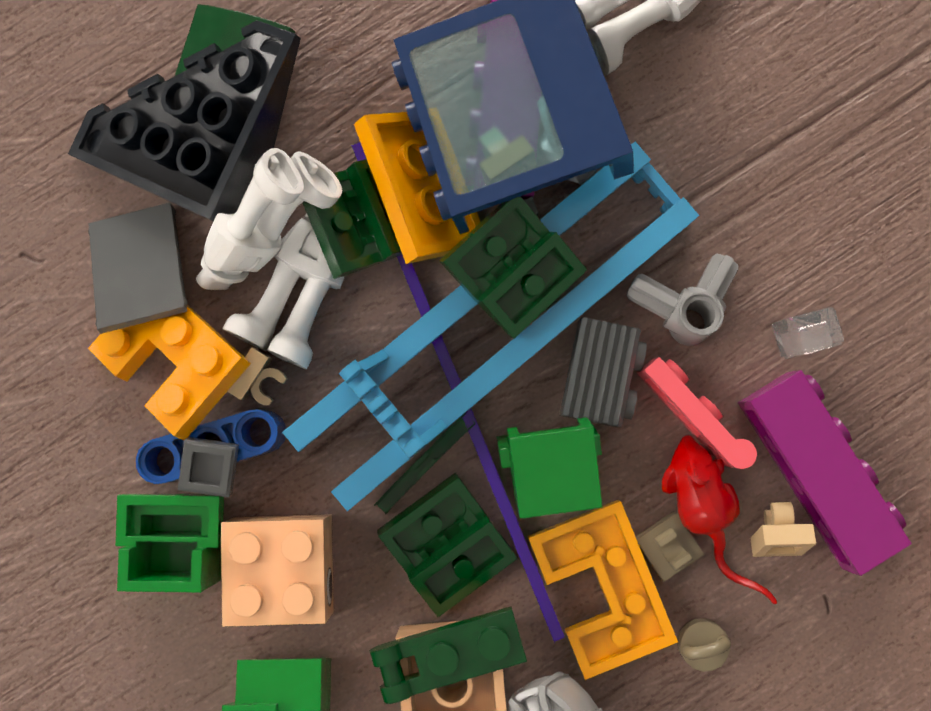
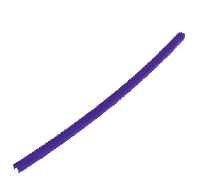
M361 143L351 145L357 161L365 160L366 156ZM403 255L398 256L402 271L421 317H423L431 309L412 263H405ZM440 335L432 344L450 388L453 390L461 383V380L455 370L442 335ZM470 408L463 417L467 429L474 422L476 423L468 432L555 643V641L565 638L474 413Z

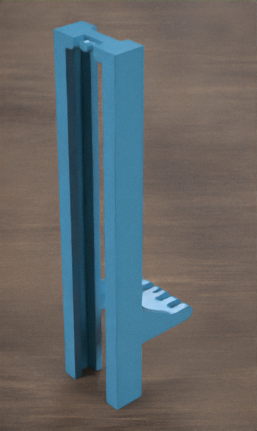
M636 141L631 144L634 158V173L614 180L609 165L604 166L541 218L540 221L550 232H557L561 236L630 178L637 184L646 180L650 185L648 191L655 199L660 196L665 202L660 207L662 215L410 425L380 390L379 386L478 305L461 285L384 349L359 362L354 360L339 373L344 382L282 432L294 448L300 452L361 401L386 429L393 440L331 491L346 511L353 508L700 216L684 197L679 198L649 163L651 159Z

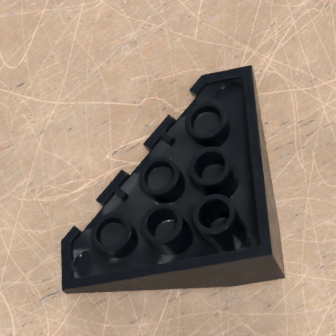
M256 20L241 28L242 35L246 39L221 51L218 45L213 43L183 59L184 66L187 68L186 71L167 81L159 74H155L129 88L127 92L131 100L112 110L103 103L88 110L68 154L214 222L219 213L234 214L238 210L254 176L255 164L266 151L275 146L301 38L295 33Z

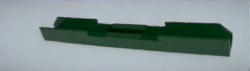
M466 413L462 415L385 492L374 506L377 505L386 515L421 477L476 423L474 422L467 429L463 420Z

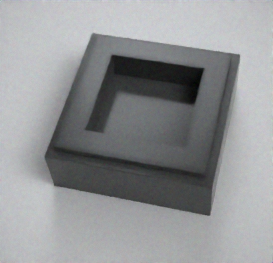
M192 437L186 438L184 440L178 490L230 497L233 493L239 444Z

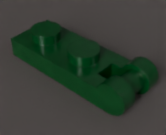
M512 606L393 640L369 650L374 667H380L384 684L380 686L384 704L397 703L422 692L527 662ZM414 655L419 672L404 676L400 660Z

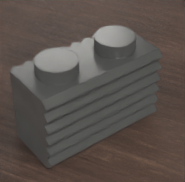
M585 317L578 321L559 416L573 419L588 417L592 423L612 427H622L624 418L632 419L637 401V391L630 390L633 370H642L647 349V343L639 341L641 329Z

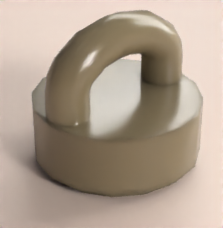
M705 618L693 619L687 622L680 630L677 638L678 651L681 657L693 669L702 672L713 671L721 667L727 660L730 652L731 641L726 632L714 621Z

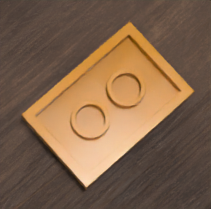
M438 109L430 110L457 194L468 193L469 190L466 187V182ZM407 112L368 114L354 123L405 263L409 264L445 256L480 223L477 212L466 215L465 219L469 232L463 234L459 233L452 218L443 221L433 193L442 189L438 175H428L419 147L427 145L423 130L417 133L414 132Z

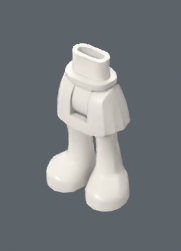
M575 0L585 28L588 31V36L602 72L606 76L615 71L622 63L624 45L633 36L663 19L679 22L701 0H647L637 7L599 25L596 24L603 16L629 0Z
M278 148L266 151L255 164L254 176L236 213L229 215L217 214L205 242L204 255L201 259L203 269L196 277L197 283L207 290H227L232 283L243 282L249 275V272H258L281 249L280 234L291 214L302 202L306 201L316 207L326 209L332 207L340 198L342 186L334 173L320 161L299 151L295 152L291 158Z
M306 213L305 219L301 218L281 239V249L274 256L278 263L268 287L257 306L249 314H232L222 328L236 338L263 351L267 350L272 355L303 369H307L312 360L313 351L308 344V337L320 304L329 288L340 289L344 280V276L337 279L333 278ZM301 277L306 280L300 296L285 326L272 339L289 295L298 278Z

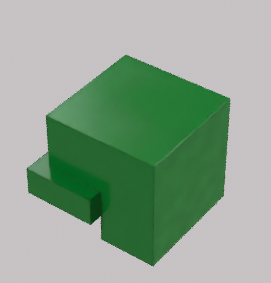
M588 417L578 418L577 426L519 433L517 427L507 428L508 435L496 436L501 467H511L513 491L520 519L603 508L597 456L602 455L600 435Z
M124 493L117 495L115 546L123 547L118 550L117 591L201 593L221 581V522H223L224 497L196 494Z
M331 658L237 660L235 702L222 705V711H330Z

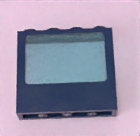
M497 0L393 39L400 58L391 62L401 90L410 89L413 98L412 102L405 104L407 114L414 132L417 133L423 130L427 145L419 147L420 154L428 175L437 174L442 189L433 192L443 221L453 219L460 234L469 232L465 219L466 215L609 165L614 180L634 173L633 149L575 0Z

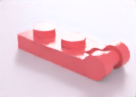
M660 357L650 360L642 367L641 371L637 372L642 380L715 459L720 458L723 460L725 467L746 469L754 464L757 457L754 444L746 439H735L719 422L723 418L720 410L705 396H701L698 399L685 385L689 381L688 376L674 361L668 359L664 362Z

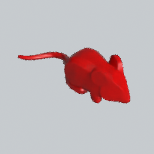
M685 435L679 442L671 464L663 475V492L667 494L677 492L678 514L683 526L688 531L695 534L709 535L713 540L715 561L727 578L762 593L773 604H777L776 598L767 588L736 574L726 564L723 557L726 546L724 529L729 527L739 516V500L734 487L730 483H723L721 476L725 469L723 460L720 458L713 460L708 450L699 445L692 436Z

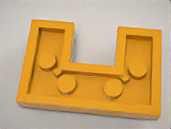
M187 305V312L100 334L88 349L115 377L126 382L156 348L177 366L144 406L173 436L182 440L190 436L251 364L189 305Z
M620 500L603 505V508L593 509L528 536L547 585L593 567L609 606V611L565 628L585 680L678 643Z

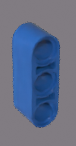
M258 409L248 410L198 425L189 437L206 439L209 434L215 433L222 442L239 444L237 463L279 449L286 438L282 433L286 429V425L283 419L275 412ZM259 418L267 421L271 428L270 438L262 446L257 445L250 437L251 425ZM169 434L144 443L136 456V469L139 475L147 482L153 484L179 481L184 440ZM164 447L168 448L174 456V466L168 474L161 471L157 465L158 453Z

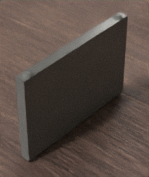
M171 202L88 223L96 311L95 324L101 334L187 312L188 302L184 289L175 218L176 210Z

